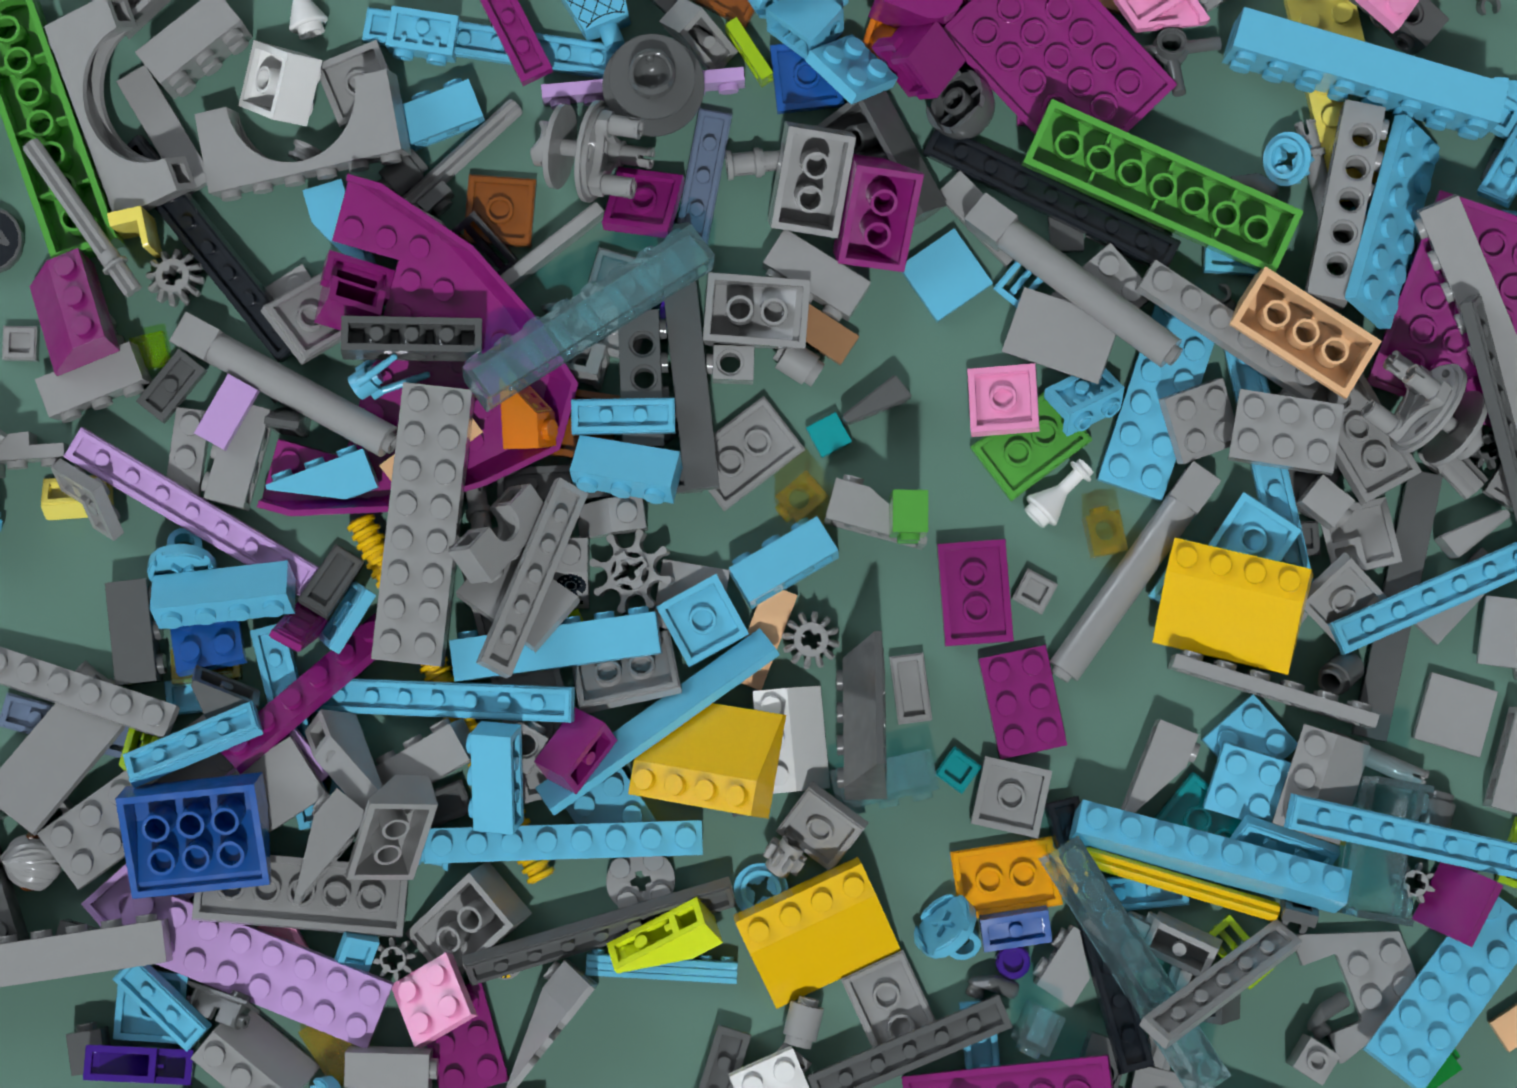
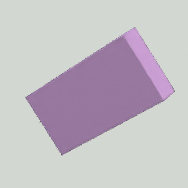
M227 374L194 434L226 451L260 391Z

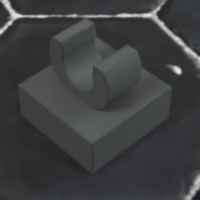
M1280 899L1282 924L1286 927L1289 922L1299 924V934H1305L1308 926L1316 927L1319 919V909Z

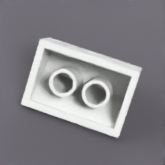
M821 686L753 691L754 710L786 715L773 794L806 791L812 782L823 789L830 788Z

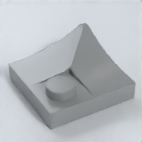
M1386 497L1373 499L1362 506L1359 502L1353 503L1350 507L1353 513L1341 527L1337 524L1330 529L1322 526L1331 564L1344 552L1363 571L1402 563Z

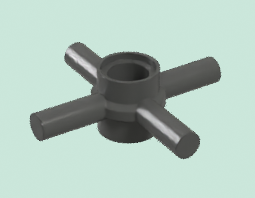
M1169 27L1159 30L1160 33L1155 38L1153 45L1142 47L1165 71H1168V75L1177 83L1172 89V94L1174 97H1180L1186 94L1181 65L1187 58V55L1221 50L1220 36L1187 40L1182 30ZM1170 47L1176 51H1168L1165 48Z

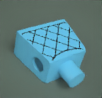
M561 0L587 41L601 37L607 51L618 49L624 45L625 41L620 29L631 24L626 0Z

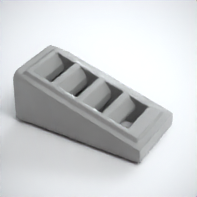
M1507 509L1499 510L1444 533L1434 539V541L1449 559L1459 558L1506 521L1511 514Z

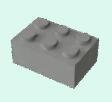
M200 0L135 51V53L170 96L176 99L178 96L184 97L191 93L196 87L195 83L203 76H211L222 67V61L231 54L237 55L244 51L249 45L248 41L253 37L225 0Z
M785 121L767 220L771 228L838 238L856 136L852 132Z
M1240 389L1228 460L1332 476L1344 405Z

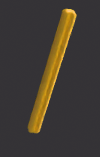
M1087 847L1082 855V865L1268 921L1277 920L1279 916L1280 904L1275 901L1092 847Z

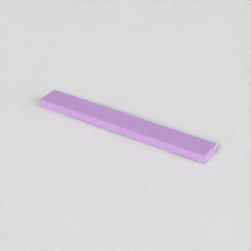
M84 427L80 428L63 456L246 565L288 560L296 579V595L298 596L301 595L319 569V566Z

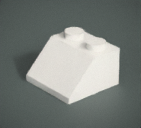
M253 40L238 106L272 120L307 126L309 116L313 112V99L317 83L321 78L323 60L304 53Z

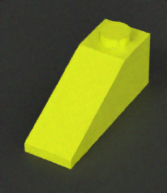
M695 897L608 942L607 947L614 971L616 973H623L693 959L722 944L723 941L715 916L698 897Z

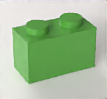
M892 490L889 496V538H897V544H918L920 538H924L927 535L929 490Z

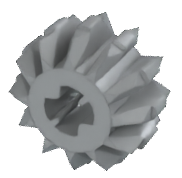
M180 249L174 250L172 258L166 251L161 252L163 262L159 263L154 259L150 262L156 269V272L146 273V278L154 281L148 286V290L151 293H158L156 297L158 302L164 303L168 300L171 307H177L179 298L185 305H190L191 302L188 296L190 293L196 297L201 295V292L195 288V285L205 284V279L198 275L203 270L201 264H193L195 258L191 253L183 257ZM178 272L182 275V279H177L174 285L169 279L170 277H175Z
M813 611L811 622L807 623L805 614L801 612L798 614L799 621L802 624L800 627L791 620L787 623L788 627L795 631V635L791 633L782 634V639L794 641V644L783 648L784 653H789L796 649L797 653L791 659L793 664H796L800 657L804 656L806 657L804 669L810 668L811 658H815L818 668L824 666L823 660L820 657L821 654L829 660H833L835 657L826 647L838 648L840 646L839 641L828 640L829 636L837 634L839 630L837 627L831 628L828 631L824 629L831 620L828 616L823 619L821 624L816 623L818 612ZM810 631L812 635L820 636L821 642H816V645L819 647L811 650L809 645H802L801 638L805 639L806 636L803 635L805 632Z

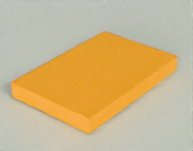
M1052 836L950 852L956 896H964L976 909V918H979V915L1046 905L1051 907L1063 905Z

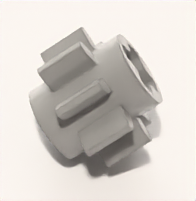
M784 835L781 840L773 837L763 853V856L768 858L765 863L767 869L781 878H787L790 872L797 876L807 860V857L802 855L805 847L800 841L789 835Z
M1417 862L1414 870H1410L1407 863H1402L1401 868L1403 872L1400 875L1391 874V877L1397 880V887L1391 891L1392 893L1402 892L1405 894L1403 903L1408 904L1412 896H1415L1419 903H1424L1425 900L1422 894L1426 891H1435L1433 887L1429 886L1428 881L1434 874H1424L1421 872L1423 863ZM1416 874V881L1420 883L1419 889L1412 888L1410 892V885L1405 883L1407 877H1414Z
M390 937V947L386 948L384 945L379 944L380 958L372 962L373 964H381L383 968L380 973L381 977L390 972L393 973L394 979L397 981L401 977L400 970L404 969L408 973L413 971L412 966L408 963L417 954L409 953L407 950L410 943L409 940L399 945L396 944L395 937ZM393 949H395L396 955H402L403 961L399 962L397 967H395L393 962L387 961V956L392 954Z

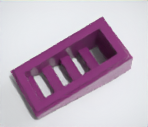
M297 602L295 604V614L285 615L271 630L269 636L279 643L300 652L318 638L327 620Z

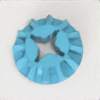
M1283 132L1273 137L1267 144L1263 154V167L1268 178L1277 185L1289 187L1294 184H1300L1304 176L1311 174L1309 167L1311 162L1315 160L1311 156L1310 150L1313 146L1307 143L1304 139L1305 136L1295 132ZM1287 152L1297 154L1292 160L1293 166L1282 165L1288 158Z
M755 863L745 867L739 873L734 883L733 893L736 904L742 911L755 905L753 904L755 892L751 887L747 886V883L759 885L767 876L769 877L767 889L771 891V894L778 895L788 889L786 878L774 875L767 869L765 863ZM762 896L761 899L758 900L756 904H758V903H760V902H762V901H764V900L770 898V896H769V897Z

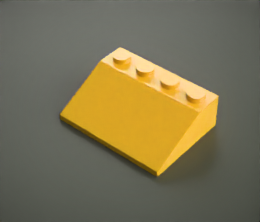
M1174 538L1152 642L1289 675L1313 578L1312 569Z
M712 703L634 759L628 794L769 819L786 715Z
M858 857L733 915L735 924L776 1009L790 1003L791 1000H797L799 995L805 996L901 951L878 897Z

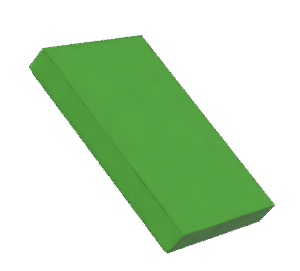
M1045 391L1038 396L1040 432L984 436L970 447L971 451L1010 502L1092 441L1086 430L1078 431L1070 436L1065 435L1063 432L1064 419L1044 398Z

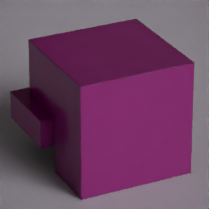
M939 22L899 26L891 37L878 38L871 47L880 60L885 62L888 68L898 77L897 83L908 97L917 96L919 100L938 98L966 61Z
M329 250L325 258L320 280L322 289L314 323L341 331V316H381L383 305H386L390 297L395 270Z

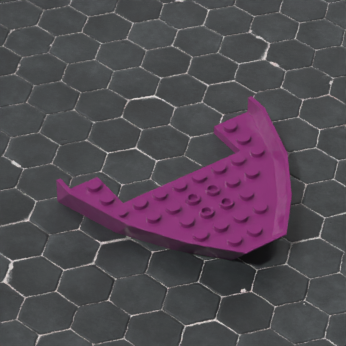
M347 174L346 181L348 183L332 241L398 260L390 289V297L383 316L482 318V362L395 360L380 372L384 378V382L380 386L382 387L414 375L429 372V378L416 384L470 389L475 392L473 419L483 433L470 442L464 492L486 486L560 450L571 412V399L575 398L578 382L534 313L473 245L382 183ZM377 360L373 365L376 366L383 360ZM523 378L553 409L558 426L556 446L503 449L499 380ZM402 388L388 392L376 400L371 395L364 400L360 399L359 407L393 424L398 430ZM279 438L266 484L273 482L271 476L279 472L291 469L292 473L296 474L306 470L304 466L306 462L323 457L325 462L338 458L337 454ZM350 440L347 447L356 445L357 450L365 449ZM367 450L380 488L350 499H337L267 490L265 486L263 496L258 501L257 507L287 516L388 512L391 481L379 465L393 456L395 450L390 454L386 453L382 457Z

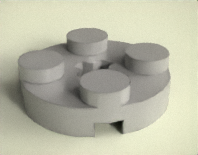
M665 856L616 858L611 863L606 877L608 894L619 909L671 894L675 888L674 869ZM637 871H642L644 876H650L651 882L646 884V890L640 891L638 886H632L631 880L636 878Z

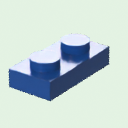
M1046 905L978 916L984 953L1052 942L1049 911Z

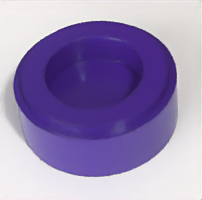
M1023 947L999 950L996 954V968L1000 974L1008 979H1019L1030 968V956Z

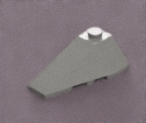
M567 958L562 964L555 961L543 976L548 982L540 993L506 1088L518 1087L598 986L595 980L585 975V972Z

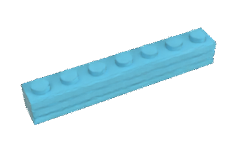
M593 949L592 952L587 953L585 975L737 984L738 961H734L732 956H721V960L712 959V955H699V959L693 958L616 973L610 954L605 953V949Z

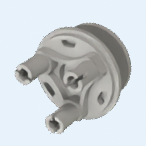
M595 100L588 107L584 115L577 139L575 111L571 105L561 103L554 109L549 121L541 120L539 122L542 131L538 141L530 149L532 162L537 167H543L544 179L549 188L560 189L564 186L570 175L575 158V186L577 194L583 202L592 203L598 197H604V195L633 199L637 187L635 178L611 175V172L614 168L623 167L624 165L652 169L654 160L645 159L644 156L655 157L654 147L628 145L625 140L617 138V136L639 140L644 131V119L615 115L614 111H609L610 107L606 106V101Z
M1399 351L1392 352V356L1389 355L1385 359L1383 368L1405 383V388H1407L1406 395L1401 400L1394 414L1372 399L1362 408L1361 416L1388 435L1391 446L1400 453H1410L1423 446V458L1432 466L1444 465L1455 458L1463 460L1476 453L1483 444L1482 425L1488 411L1482 393L1479 391L1464 393L1467 383L1465 370L1457 364H1446L1429 371L1422 365L1419 366L1412 363Z

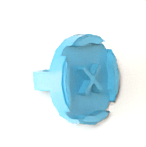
M179 528L169 535L166 546L158 548L150 555L147 573L149 580L152 582V576L216 569L218 566L216 559L207 550L202 549V539L185 528ZM184 541H185V542L191 543L192 545H189V544H177V543H179V542H184Z
M944 895L933 901L922 912L920 916L922 922L919 928L916 926L914 930V943L926 956L938 959L950 955L957 960H966L979 952L981 941L974 928L977 920L976 909L964 896Z

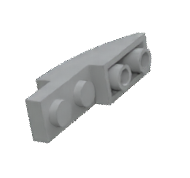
M29 431L8 434L0 445V478H5V465H7L9 470L27 469L28 463L41 462V467H50L60 458L68 460L63 456L70 445L65 443L37 444V435Z

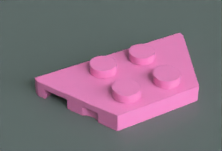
M1113 0L1135 33L1159 31L1169 27L1187 28L1204 26L1210 21V17L1198 0Z

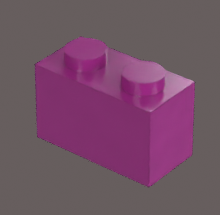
M574 708V722L561 723L559 729L534 760V763L548 780L577 795L618 740L606 723Z

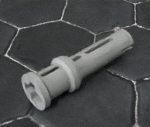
M754 147L752 151L737 153L725 150L728 181L734 180L736 176L755 175L756 178H760L765 175V172L776 171L780 150L763 151L759 147Z

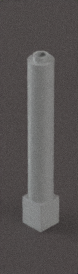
M986 192L964 218L967 230L997 252L1003 251L1159 367H1163L1166 363L1172 366L1181 355L1183 349L1179 346L1182 339L1018 220V215Z
M185 312L169 340L180 349L232 375L379 457L384 456L386 453L390 454L395 450L397 439L396 426L232 338L188 312Z
M1195 461L1187 465L1165 496V500L1049 661L1054 666L1051 670L1054 675L1066 683L1070 679L1075 681L1080 679L1170 552L1174 538H1180L1194 516L1200 512L1221 482L1219 478Z

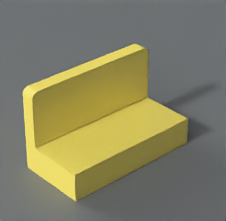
M142 206L107 213L110 227L124 239L140 236L143 248L156 259L161 258L162 249L155 218Z

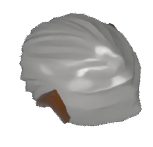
M30 832L27 835L15 838L0 856V861L9 880L24 891L45 890L62 871L61 866L38 835L34 836Z

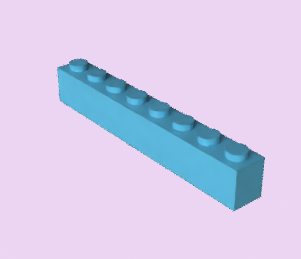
M1084 799L1074 812L1068 840L1070 844L1086 848H1096L1146 864L1331 913L1338 912L1347 904L1352 870Z

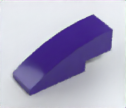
M86 1045L83 1080L192 1085L194 1061L191 1057L195 1050H188L186 1052L183 1049Z

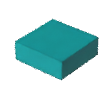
M836 412L806 427V431L821 459L852 443Z
M953 746L934 772V775L962 794L982 766Z

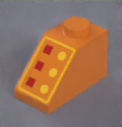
M523 378L499 380L503 449L556 446L558 426L553 409Z

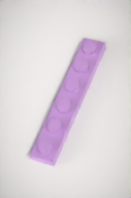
M744 67L702 70L705 84L704 95L706 91H718L722 95L735 94L739 92V89L745 88ZM603 79L541 84L544 105H550L551 109H555L561 103L571 105V103L584 102L585 106H590L595 100L604 101L602 91Z

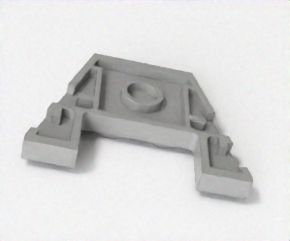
M1400 931L1295 934L1302 940L1300 947L1295 951L1300 965L1304 966L1330 955H1335L1358 1014L1359 1020L1357 1022L1333 1030L1327 1035L1333 1051L1341 1056L1337 1062L1339 1064L1346 1062L1368 1043L1417 976Z

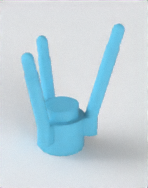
M393 353L376 366L373 364L377 360H366L355 368L356 372L348 376L347 380L354 393L360 399L364 400L371 395L376 400L388 392L402 388L403 382L417 383L429 378L430 373L424 372L381 387L380 384L384 382V378L380 372L398 358L397 354Z

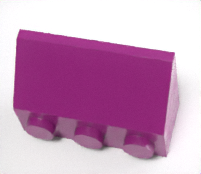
M853 154L838 238H835L833 253L839 264L897 272L905 271L924 178L923 172L885 158Z
M79 248L47 260L29 287L55 375H63L119 352L120 348L94 263Z

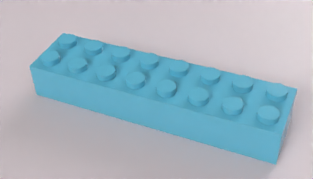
M1247 7L1243 8L1232 25L1222 63L1230 65L1229 68L1238 73L1247 74L1249 71L1261 74L1262 78L1266 81L1273 83L1285 81L1295 84L1294 87L1303 92L1312 93L1316 90L1327 93L1329 99L1338 102H1344L1347 99L1386 107V111L1393 113V117L1395 115L1407 114L1411 119L1425 122V126L1430 129L1443 131L1447 128L1458 132V136L1468 140L1482 139L1500 123L1510 84Z

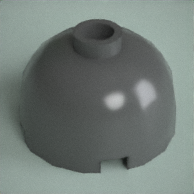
M958 70L938 98L932 100L931 108L929 106L926 107V114L929 123L943 135L958 140L974 138L982 133L990 124L995 112V99L992 89L974 71L968 70V72L962 73Z

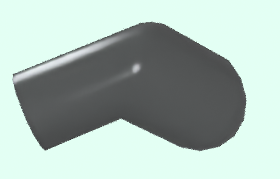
M1253 173L1230 177L1235 181L1278 199L1279 188L1277 184L1262 174Z
M998 975L972 976L967 981L969 986L966 989V994L978 1000L984 998L985 990L1010 999H1014L1019 992V984Z
M1339 991L1321 1002L1308 1020V1032L1311 1031L1315 1039L1320 1040L1331 1033V1028L1325 1021L1349 1007V999L1343 992Z

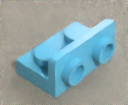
M392 6L385 46L389 53L393 54L394 58L403 61H413V57L424 58L427 63L436 66H446L447 62L455 63V46L460 18L457 15Z
M1105 368L1099 385L1070 376L1045 388L1044 398L1064 419L1063 432L1066 436H1070L1078 431L1088 429L1092 424L1104 418L1114 416L1121 408L1124 386Z

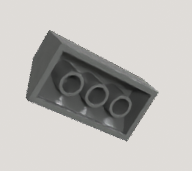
M886 91L852 105L847 102L817 125L819 127L852 132L856 136L853 154L885 158L924 173L914 226L947 206Z

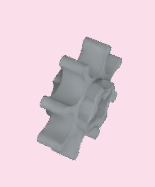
M640 529L635 532L634 544L628 548H622L618 538L609 534L606 540L613 547L612 558L606 562H600L596 559L589 561L590 566L603 568L607 573L606 583L599 588H595L594 594L598 597H603L608 591L617 590L621 597L617 611L622 614L628 613L629 602L637 595L644 598L648 608L656 609L658 604L652 599L650 594L652 586L657 582H664L668 585H673L675 582L673 577L661 576L656 569L658 560L668 556L670 550L662 546L655 553L647 554L643 548V542L647 533ZM632 554H639L640 557L633 558ZM629 565L638 567V569L634 572L636 576L635 579L626 577V575L630 572L628 568ZM629 585L632 587V590H625L624 587Z

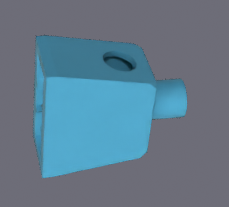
M778 0L766 7L767 32L806 59L810 50L833 42L842 34L844 30L843 7L848 4L849 0Z

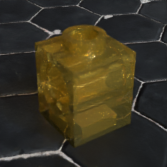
M805 470L775 496V501L778 505L774 508L786 523L791 519L794 523H798L828 499V495L809 472ZM802 491L808 496L809 502L804 508H794L789 502L790 495L793 492Z
M1109 505L1090 509V516H1085L1082 519L1090 559L1122 553L1128 550L1120 510L1110 511ZM1099 522H1106L1111 526L1113 533L1109 540H1102L1097 536L1095 529Z

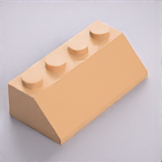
M1266 266L1254 275L1238 301L1229 323L1230 326L1344 399L1349 396L1381 343L1380 339Z

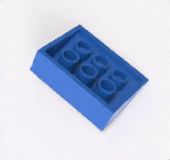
M263 772L145 784L136 788L126 786L115 798L132 899L264 886L272 883L268 803Z

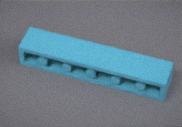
M648 606L628 609V615L615 617L614 611L595 613L594 620L581 622L580 616L567 617L537 652L524 645L512 675L663 654L657 613L655 611L649 612ZM478 630L457 633L458 639L449 640L454 682L501 677L476 663L487 635L478 636Z

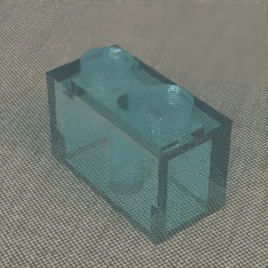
M1027 998L1011 1034V1037L1017 1042L1016 1048L1035 1059H1039L1040 1054L1050 1057L1066 1018L1059 1012Z

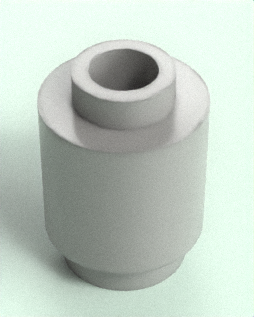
M806 347L805 349H778L772 358L778 362L775 369L801 385L805 383L810 387L825 366V363L818 360L820 356Z
M799 995L798 1001L791 1000L783 1033L786 1034L784 1043L804 1049H811L812 1042L817 1040L824 1008L818 1007L819 1000Z

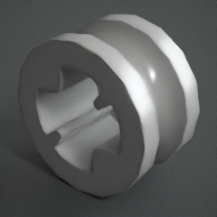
M295 139L293 142L295 149L289 151L288 156L296 161H303L319 155L322 151L304 141Z

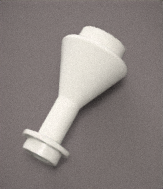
M293 0L289 30L292 33L298 34L301 40L311 39L325 32L323 25L328 21V17L312 0Z
M1083 460L1072 461L1070 465L1073 470L1058 485L1027 496L1029 505L1024 510L1041 528H1044L1048 523L1053 526L1057 525L1067 495L1083 479L1087 482L1091 481L1090 476L1094 472Z

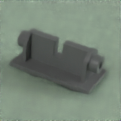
M191 981L187 982L195 990L192 995L186 997V1000L206 1019L212 1020L216 1009H220L215 1021L239 1030L248 1027L250 1023V1016L248 1014L250 1011L258 1014L260 1012L259 1009L250 1004L251 997L246 994L232 990L231 994L228 995L203 983L200 985Z

